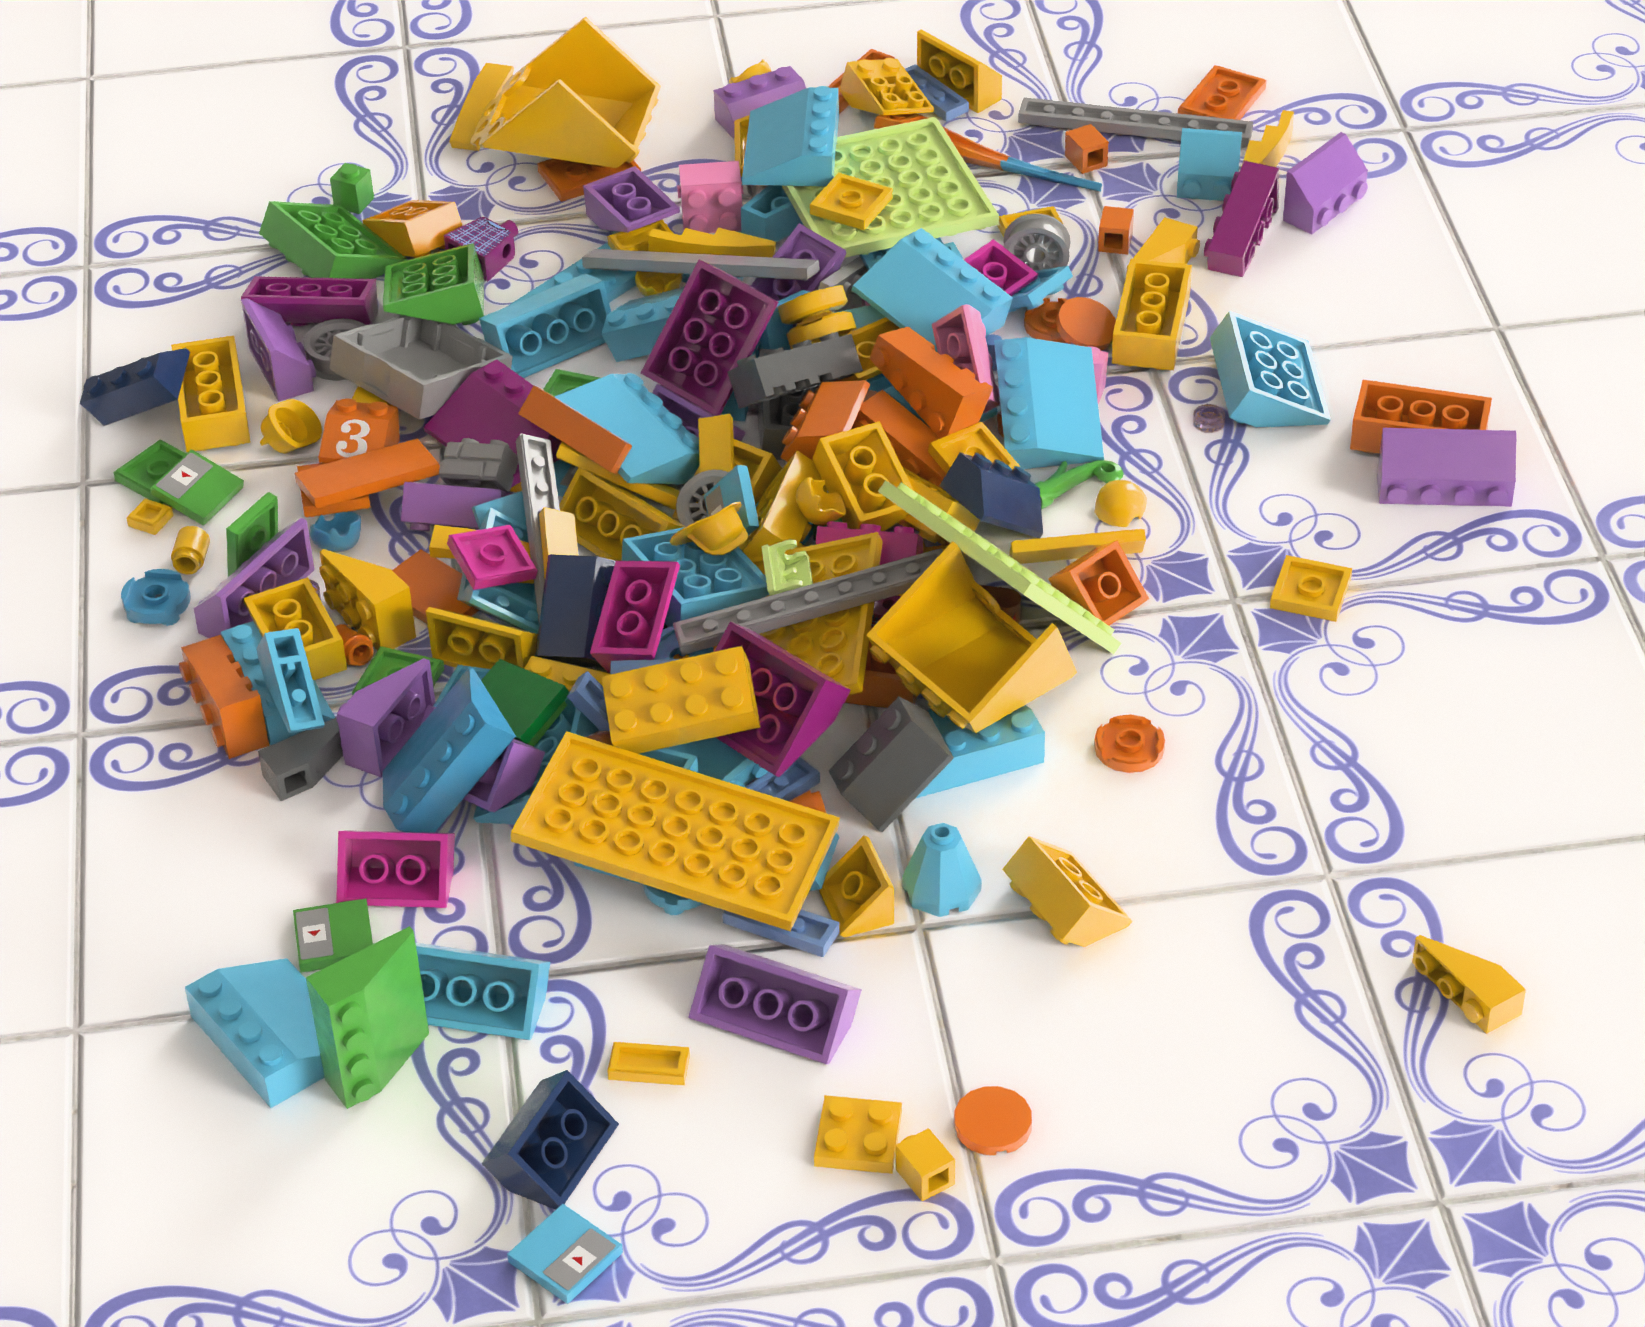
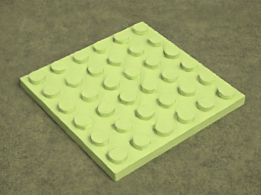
M936 117L837 137L834 177L839 172L892 188L891 201L865 230L810 214V203L826 186H782L803 225L845 249L847 252L845 258L892 248L900 239L920 228L930 233L934 238L999 225V214Z
M885 480L878 490L883 496L950 543L952 541L956 543L962 552L1017 591L1111 653L1115 654L1122 644L1111 636L1114 632L1112 627L902 482L898 487H895Z

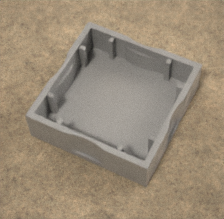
M398 315L381 323L365 325L333 335L329 370L420 420L435 415L471 373L496 359L511 369L513 356L480 338L462 331L456 325Z

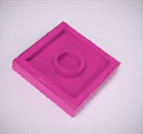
M511 525L448 536L447 545L473 590L536 579L538 570Z

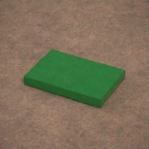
M499 659L481 680L516 735L514 739L525 744L529 743L569 694L565 685L502 659Z

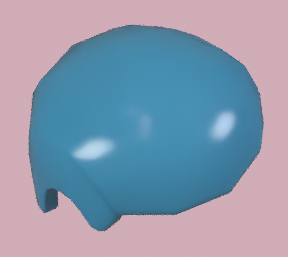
M348 511L335 513L332 520L326 521L323 515H320L315 524L310 525V537L313 543L321 549L332 552L349 550L359 540L361 516Z

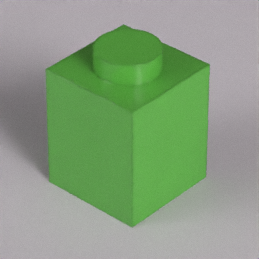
M344 163L330 178L333 205H341L349 212L360 214L374 199L371 170L368 168Z

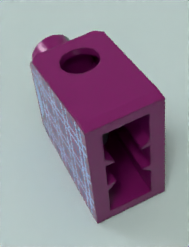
M480 217L445 234V250L474 243L484 280L488 282L514 258V237L518 235L519 231L516 224L511 220H506L499 225L486 217Z

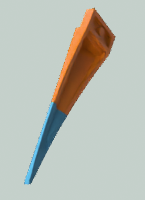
M916 113L879 115L875 118L874 128L879 129L927 119V117ZM943 127L965 163L1101 192L1102 183L1059 173L1021 161L985 147Z

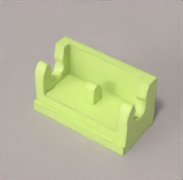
M789 539L771 546L768 544L761 546L767 591L770 596L813 584L807 552L800 551L793 555H786L784 553L786 550L797 547L796 540Z

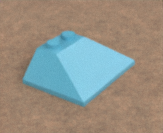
M492 508L488 510L479 530L511 525L519 540L529 543L526 525ZM463 573L457 600L521 630L538 634L539 619L534 584L511 583L473 590Z

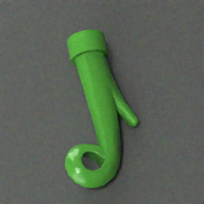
M1097 460L1066 471L1068 464L1066 461H1063L1057 471L1047 480L1035 483L1040 488L1041 510L1051 505L1057 497L1093 476H1096L1103 483L1122 479L1124 475L1122 468L1113 461Z

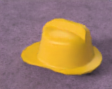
M295 399L285 400L269 407L267 416L261 422L260 428L264 437L259 443L261 446L269 444L279 453L286 454L298 448L311 445L321 438V422L315 412L305 403Z
M741 502L732 503L716 514L681 529L670 539L671 545L677 546L693 542L710 555L730 553L748 539V533L737 513L742 506Z

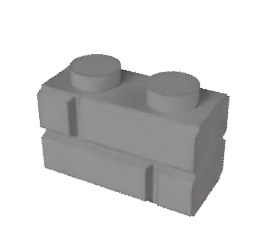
M464 438L461 442H448L444 453L445 460H442L439 476L450 486L499 489L508 492L511 489L514 479L513 474H515L518 465V456L509 448L507 443L500 440H491L490 444H482L470 438Z

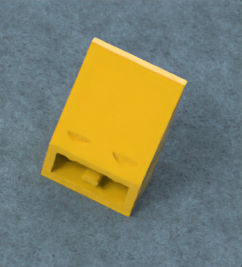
M863 59L846 63L839 91L850 107L882 116L934 111V107L898 59Z
M325 549L319 551L322 565L319 567V572L324 580L326 589L323 592L324 600L331 610L336 609L342 615L348 627H354L359 633L368 636L377 651L380 646L395 649L416 638L410 588L391 569Z

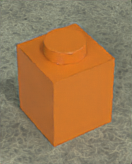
M1092 124L1066 131L1065 157L1081 174L1108 166L1109 142Z
M1104 206L1099 225L1098 252L1128 255L1133 235L1134 209Z

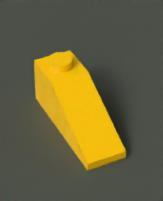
M1164 217L1133 259L1187 264L1199 252L1198 227Z

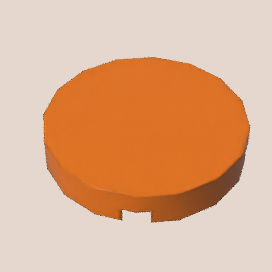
M1075 297L1068 299L1060 307L1055 323L1058 333L1068 344L1072 342L1074 345L1096 347L1103 351L1113 341L1116 319L1111 311L1100 302L1091 298Z
M1044 298L1042 305L1031 310L1026 309L1024 327L1027 334L1035 339L1067 343L1058 333L1055 320L1060 307L1068 299L1058 298V302H1050V298Z
M1131 714L1119 715L1110 718L1109 723L1104 726L1102 723L1097 728L1094 748L1099 760L1116 771L1127 773L1143 772L1154 767L1163 758L1166 740L1163 730L1159 726L1157 729L1152 725L1151 720L1143 716Z
M984 1086L970 1091L959 1100L954 1110V1127L960 1142L971 1151L983 1155H996L997 1152L1007 1150V1153L1016 1151L1027 1142L1032 1131V1110L1025 1098L1015 1091L1001 1086Z

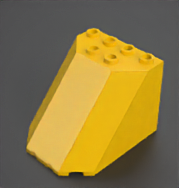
M585 16L507 80L502 86L503 88L499 95L491 100L483 110L482 117L477 124L470 143L476 147L618 168L624 162L630 163L638 156L640 152L638 147L646 136L645 128L652 119V109L659 101L657 96L661 86Z
M953 541L866 634L872 644V647L869 649L871 653L884 664L888 661L896 670V674L903 680L902 684L912 694L918 696L921 693L928 701L927 705L938 716L944 718L947 715L960 729L967 728L974 733L983 730L1064 683L1077 673L1058 627L1051 623L1036 639L1002 611L994 597L974 580L958 545Z

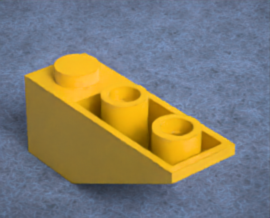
M1422 935L1415 938L1412 963L1417 971L1422 975H1426L1439 988L1445 998L1451 999L1464 1012L1466 1018L1478 1025L1486 1034L1522 1015L1526 989L1501 965Z

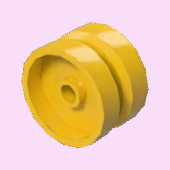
M842 285L805 293L777 307L782 323L797 325L786 334L791 349H793L792 345L806 340H811L813 344L821 342L820 337L838 332L840 337L857 329L851 312H833L842 308L848 302Z

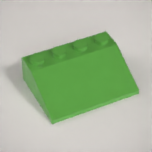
M269 201L259 234L269 242L268 244L272 248L278 249L285 255L286 260L295 263L302 269L301 272L311 278L374 279L385 274V266L407 260L341 205Z
M474 243L385 266L384 312L453 325L458 323L470 325L478 322L479 318L484 316V275Z
M410 926L306 977L324 1078L346 1109L360 1102L367 1101L372 1096L380 1093L429 1034L414 931Z

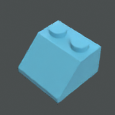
M1182 128L1177 198L1223 201L1226 194H1231L1234 173L1239 172L1242 132Z

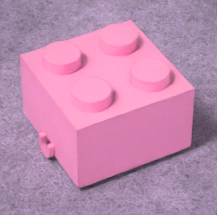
M739 161L679 165L680 185H677L678 198H681L683 231L685 228L705 233H715L718 227L731 231H741L742 194L744 192Z

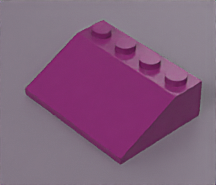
M699 259L640 374L715 416L721 415L733 392L727 372L738 367V360L752 355L779 302L723 270Z
M497 359L471 373L424 426L425 432L445 447L448 442H461L464 438L474 439L482 444H490L491 440H500L507 443L516 455V439L520 434L548 439L551 441L553 463L560 460L557 458L556 453L562 441L518 414L534 385ZM519 463L515 474H513L514 479L511 487L521 482Z
M730 621L714 652L739 646L743 647L750 664L760 728L718 736L716 738L768 772L780 777L835 721L851 690L755 631Z

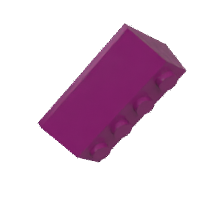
M255 276L241 296V299L248 298L281 314L283 320L289 322L292 326H305L309 323H321L332 319H352L364 325H372L378 315L376 279Z

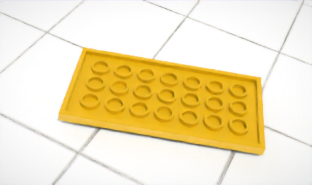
M566 731L511 831V842L791 932L838 830L840 817Z

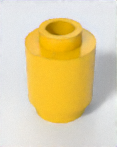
M185 526L179 530L171 553L173 567L178 572L190 575L202 568L210 545V537L205 530L196 526Z

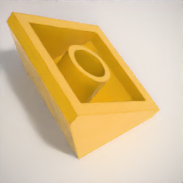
M863 835L827 872L822 889H819L832 920L839 922V935L843 937L894 924V887L870 838Z

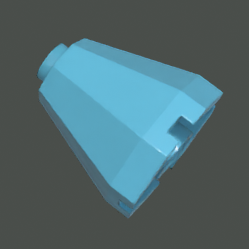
M939 823L928 826L922 835L902 875V887L905 893L907 892L909 895V902L912 908L937 917L949 915V910L959 908V912L969 910L981 892L982 879L957 827L946 823Z

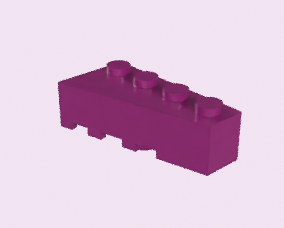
M1244 161L1240 172L1234 173L1231 194H1226L1224 197L1223 213L1221 217H1216L1213 226L1214 235L1212 239H1207L1203 253L1207 257L1208 270L1238 277L1244 276L1255 255L1256 245L1260 246L1263 240L1264 228L1269 229L1272 223L1271 215L1272 213H1277L1279 209V168Z

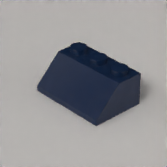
M184 348L160 352L149 357H143L130 364L116 367L100 375L91 376L89 379H86L83 386L80 404L103 426L176 401L179 397L190 351Z
M961 452L958 454L939 485L980 521L1036 538H1041L1043 535L1040 488L1030 481L1032 477L1030 473L1018 466H1014L1011 469L1007 464L997 459L992 463L979 453H975L974 456Z
M548 555L535 656L594 669L603 668L590 654L616 560L598 556Z
M568 1070L542 1079L481 1164L508 1191L556 1210L559 1206L566 1203L619 1123Z

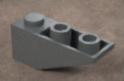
M336 718L325 722L323 728L303 731L258 751L262 776L280 801L313 788L343 757L339 725Z

